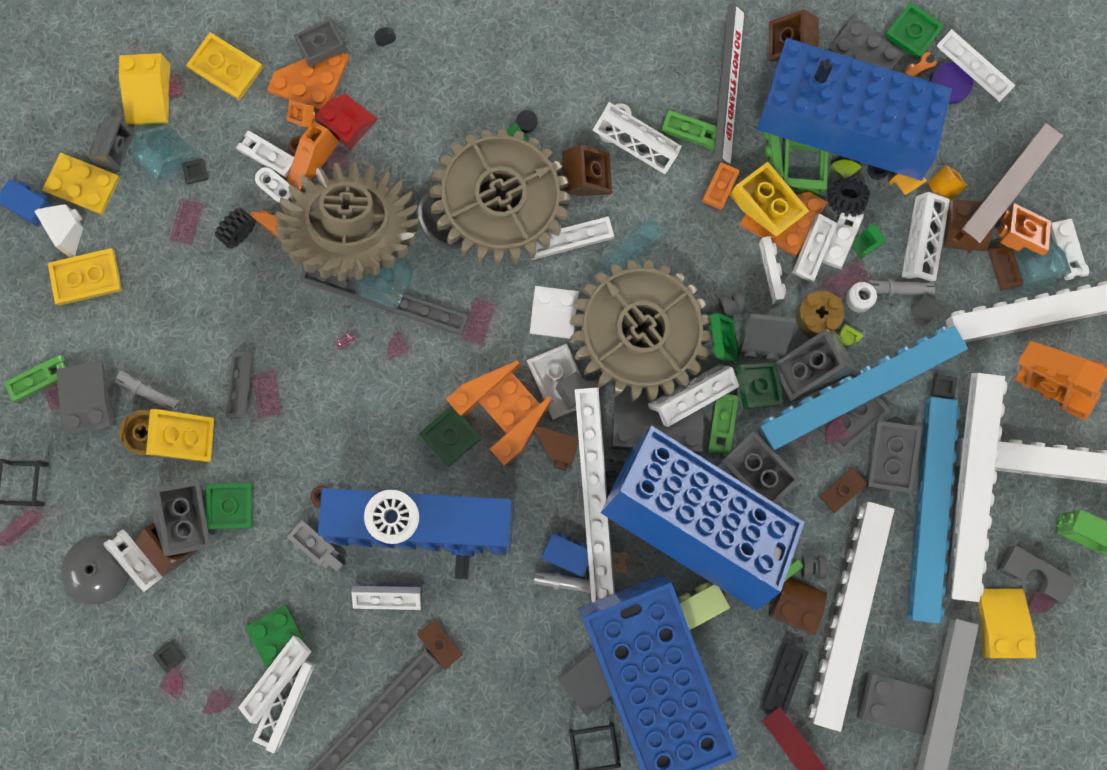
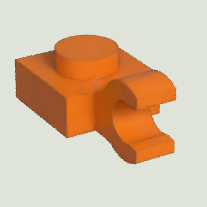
M926 52L918 64H910L903 72L906 75L918 78L924 72L932 70L937 61L933 63L926 62V59L930 56V52Z

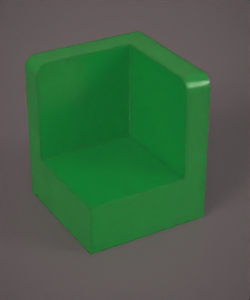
M873 223L854 239L851 247L862 260L881 247L887 239Z

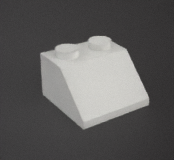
M535 286L530 334L570 339L574 334V326L570 325L569 322L576 315L577 309L573 306L578 299L579 291Z

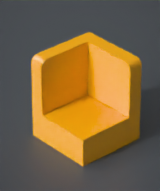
M945 165L928 181V185L934 194L948 198L950 202L967 187L960 173L948 165Z
M898 174L888 183L890 186L896 183L903 194L907 195L921 187L927 180L925 177L920 181Z

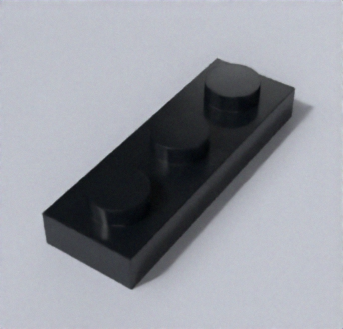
M789 643L785 644L763 702V708L773 712L780 707L786 714L808 656V651Z

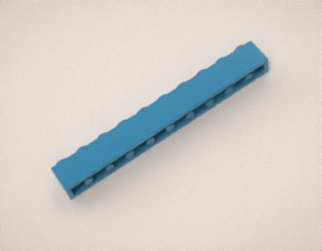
M944 326L934 332L936 336L930 339L925 336L915 342L917 346L911 349L906 346L896 351L897 356L890 359L889 356H886L877 361L878 366L871 369L869 365L858 371L859 376L853 379L851 376L840 380V386L834 389L832 386H828L819 391L820 396L813 399L811 395L800 401L801 406L795 409L793 406L782 410V416L776 419L771 416L761 421L762 426L758 428V431L764 442L775 451L961 354L968 347L955 326L949 329Z
M930 397L925 400L907 620L940 624V619L942 620L944 616V607L941 605L942 597L946 593V585L943 583L944 574L947 573L948 569L945 555L950 545V541L947 538V530L951 527L949 507L953 504V495L950 493L951 485L954 484L955 473L952 472V468L957 457L954 443L958 439V429L956 428V420L960 416V407H957L958 400Z

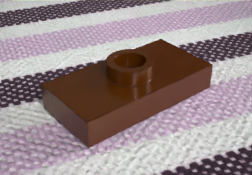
M1005 245L990 248L988 253L1000 291L1022 286L1023 280L1013 249Z
M852 467L824 491L819 498L833 513H836L863 489L867 482Z
M433 620L417 634L445 670L463 655L436 620Z

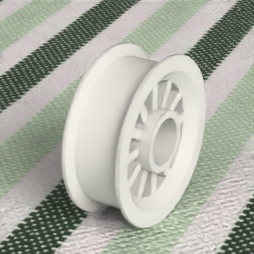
M385 490L370 499L365 508L364 521L367 530L374 538L384 543L397 544L413 535L419 523V511L415 502L405 493L397 490ZM388 500H392L391 507L389 505ZM397 500L401 501L400 504L396 507ZM383 502L386 506L385 509L382 506H380V504H382ZM406 505L407 509L400 511ZM377 508H379L382 511V513L375 512ZM392 510L396 511L398 519L394 523H388L386 521L387 513ZM409 513V517H402V515ZM375 516L381 517V519L375 521ZM402 520H403V521H408L407 526H405L403 523H401ZM383 523V525L378 529L376 525ZM398 525L403 528L401 532L398 529ZM388 526L387 534L383 533L385 528ZM392 527H394L396 534L391 535Z

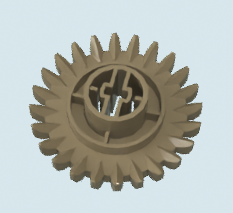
M501 128L497 136H492L491 132L486 129L482 130L480 139H476L471 134L466 136V146L464 147L457 143L453 144L451 152L454 157L443 155L440 158V165L446 168V170L439 169L433 172L432 180L442 184L435 185L430 189V197L441 198V200L432 204L431 214L445 213L438 220L437 229L440 231L452 226L448 234L447 243L451 245L462 237L464 240L462 242L461 255L465 256L473 246L478 247V263L484 261L488 251H493L496 266H500L504 252H509L513 264L516 265L519 262L520 249L524 248L527 255L533 259L536 255V245L534 242L537 241L545 249L549 248L550 238L546 231L556 236L560 235L561 226L554 218L563 221L567 220L568 211L564 207L559 206V204L570 203V195L565 191H560V189L566 188L569 182L567 177L557 176L563 166L558 161L550 163L549 159L551 158L552 151L549 148L541 151L537 149L539 140L532 138L526 142L523 140V132L517 131L511 137L507 135L506 129Z
M352 162L348 177H343L339 164L334 163L333 179L330 180L324 171L318 167L316 169L317 185H314L303 174L301 180L304 193L290 185L289 193L293 202L282 197L280 198L281 208L284 213L276 211L275 215L277 223L280 225L276 226L277 236L281 239L282 249L286 253H290V258L295 264L303 263L306 272L314 273L317 270L320 272V277L328 279L332 275L337 276L338 281H346L348 277H354L358 281L363 280L364 275L369 273L373 276L380 275L381 268H393L396 266L395 258H404L408 254V247L414 244L416 232L419 229V218L416 215L418 205L411 206L413 201L412 191L401 196L403 193V181L401 179L389 189L390 175L387 170L378 182H375L373 165H369L364 177L359 178L356 162Z
M628 260L626 270L624 271L619 265L613 264L609 268L611 277L602 272L595 275L594 279L599 287L592 284H586L583 287L582 292L590 299H577L573 307L583 311L584 314L575 315L570 319V325L582 327V330L575 332L570 337V342H584L585 345L576 353L575 359L580 360L590 357L592 361L586 367L584 374L590 375L600 370L602 374L597 383L599 388L606 385L611 379L615 381L613 396L615 397L626 386L630 387L631 401H635L639 397L642 388H646L649 401H653L657 397L658 386L662 387L666 396L672 395L674 392L673 380L675 379L684 388L689 383L685 370L687 369L694 375L700 372L701 367L695 360V357L703 360L708 357L707 349L701 346V343H709L712 340V334L703 330V327L711 322L710 316L701 315L700 310L706 306V302L704 299L695 300L693 295L697 291L696 286L693 284L685 287L682 284L685 276L682 273H678L674 277L670 276L669 266L665 264L659 271L654 270L653 262L650 260H646L642 268H638L634 260ZM640 328H642L644 332L638 335L635 332V329L637 331Z

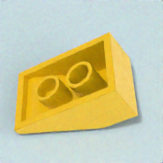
M161 53L120 55L119 81L127 125L168 123L171 64Z
M766 162L742 180L729 194L744 213L775 236L780 235L809 212L807 207L769 162Z
M984 589L983 595L980 596L979 600L982 657L1036 658L1035 634L1024 589Z

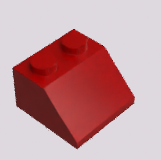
M347 94L327 101L315 115L316 122L327 128L350 151L378 120Z

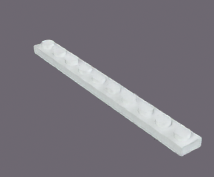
M599 388L575 389L591 600L595 602L615 594L609 518L600 513L607 500Z

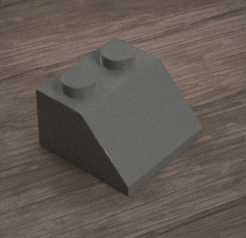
M121 117L104 118L102 124L97 128L96 140L89 149V158L96 165L120 171L134 132Z

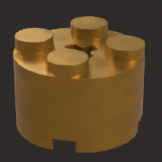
M828 291L810 293L801 302L796 311L798 327L806 336L811 338L825 329L834 332L841 325L844 318L842 300ZM817 312H820V314H821L823 317H822V318H819V314H818Z
M137 410L126 417L120 425L119 438L129 452L142 457H155L146 455L148 434L143 437V433H147L149 427L150 411Z

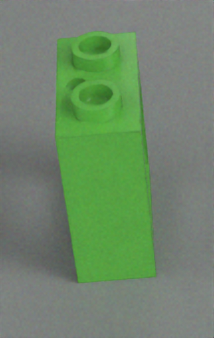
M785 139L782 144L783 180L794 193L811 192L812 194L823 195L827 189L828 152ZM790 149L819 151L818 180L788 178Z
M1081 509L1064 512L1059 515L1055 524L1057 526L1055 533L1107 556V521Z

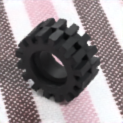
M846 177L845 181L843 178H839L831 186L828 197L829 207L832 206L831 210L833 211L838 210L837 214L839 215L845 213V217H848L849 214L852 217H855L856 213L858 215L862 214V211L864 212L870 196V190H867L868 186H863L861 180L856 182V178H853V181L850 180V177Z
M236 208L234 212H229V215H226L223 221H220V226L216 228L215 237L227 248L233 249L239 246V243H242L249 236V233H252V228L255 227L254 223L256 221L244 209Z

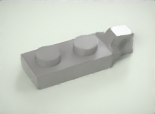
M301 520L287 536L288 539L319 566L327 569L330 565L337 572H340L345 566L336 558L340 554L336 551V548L330 543L325 542L323 537L318 536V533L304 520Z

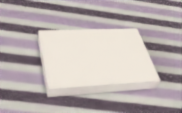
M567 343L528 359L527 363L543 400L548 396L553 399L548 409L552 420L576 411V406L569 410L555 389L559 381L577 371L580 375Z

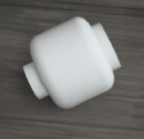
M866 282L854 284L846 294L848 307L858 313L869 310L877 299L875 288Z

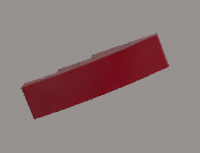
M780 707L761 721L796 770H826Z

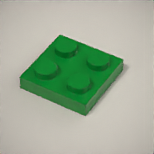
M910 2L886 33L885 37L919 60L945 25Z
M719 313L710 315L709 329L714 339L712 344L714 355L717 359L727 362H739L740 357L734 319Z
M252 483L206 484V523L208 530L252 528Z
M287 605L278 608L245 627L265 667L270 666L293 636L299 637L305 645H308Z

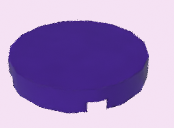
M955 62L944 63L937 67L930 79L932 83L952 88L949 104H957L966 99L973 87V78Z

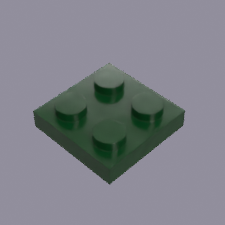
M776 362L740 364L735 366L743 409L784 405Z
M452 406L419 433L447 467H450L482 439Z

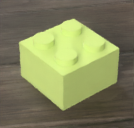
M705 582L695 588L696 593L692 595L685 593L677 597L689 630L730 609L723 593L715 584Z

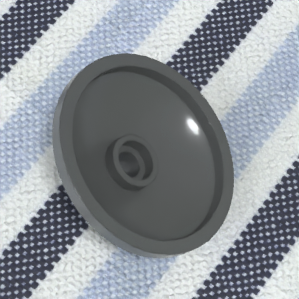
M428 191L420 199L416 215L419 218L421 231L429 241L441 248H462L464 240L462 237L451 245L447 243L448 234L452 226L438 231L437 222L445 213L431 214L432 204L441 200V198L430 197V191Z
M101 536L85 538L77 542L66 554L62 564V580L69 594L78 601L87 604H101L115 598L124 589L129 574L105 548L103 543L110 538ZM121 545L118 546V549L122 552L124 550ZM92 565L94 570L89 574L88 567Z

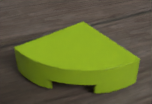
M839 160L830 166L844 181L846 177L853 176L861 169L858 163L851 160Z
M844 324L838 334L842 344L848 346L858 342L864 336Z

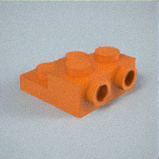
M1015 203L1006 209L999 218V221L1002 222L997 232V235L1001 237L1000 243L1018 252L1026 247L1044 256L1049 251L1051 221Z

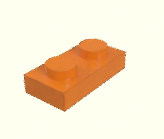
M289 99L287 121L302 127L311 128L315 118L314 106Z
M720 162L702 202L722 211L740 170Z

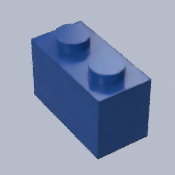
M9 179L0 191V204L36 227H39L41 222L34 211L40 208L52 207L47 202L49 198L39 191H36L35 194L29 191L31 187L20 180L16 183Z
M558 532L557 535L552 534L542 560L583 577L589 564L587 544L581 541L575 544L569 541L570 536Z

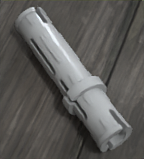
M888 279V281H868L875 288L877 294H886L891 297L893 295H925L926 293L929 296H934L935 287H932L935 286L934 282H898L893 279Z
M123 370L116 376L115 383L128 388L132 394L143 396L169 411L176 412L179 407L177 404L181 403L180 400L145 383V380L137 379Z
M535 571L534 585L550 586L554 590L562 588L591 593L590 579L560 575L561 572L553 574Z

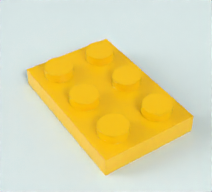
M211 32L186 64L189 70L239 101L264 68L261 63Z
M60 153L42 191L103 215L120 177Z
M112 248L48 263L54 301L58 306L122 291L115 250Z
M151 409L146 455L211 462L214 418Z

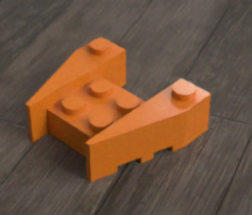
M1030 341L1017 363L1022 367L1014 380L1027 388H1032L1042 393V397L1048 401L1052 398L1060 402L1061 405L1059 407L1087 421L1101 396L1099 391L1107 379V367L1101 362H1092L1088 359Z
M518 361L462 384L446 399L462 417L468 415L481 404L506 432V435L490 448L504 466H509L525 451L533 434H535V427L539 426L553 402V399L548 396L540 404L514 375L522 367Z

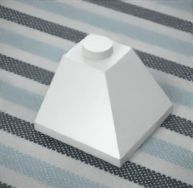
M66 204L35 210L34 212L55 247L68 257H75L83 226L80 223L82 217L76 209L72 210Z

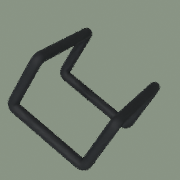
M0 459V487L3 463L14 466H35L32 502L0 499V504L44 506V502L36 501L40 466L47 467L49 463L42 460L25 462Z
M610 722L609 725L586 729H569L575 770H579L574 735L609 729L616 764L581 770H611L621 767L613 722Z

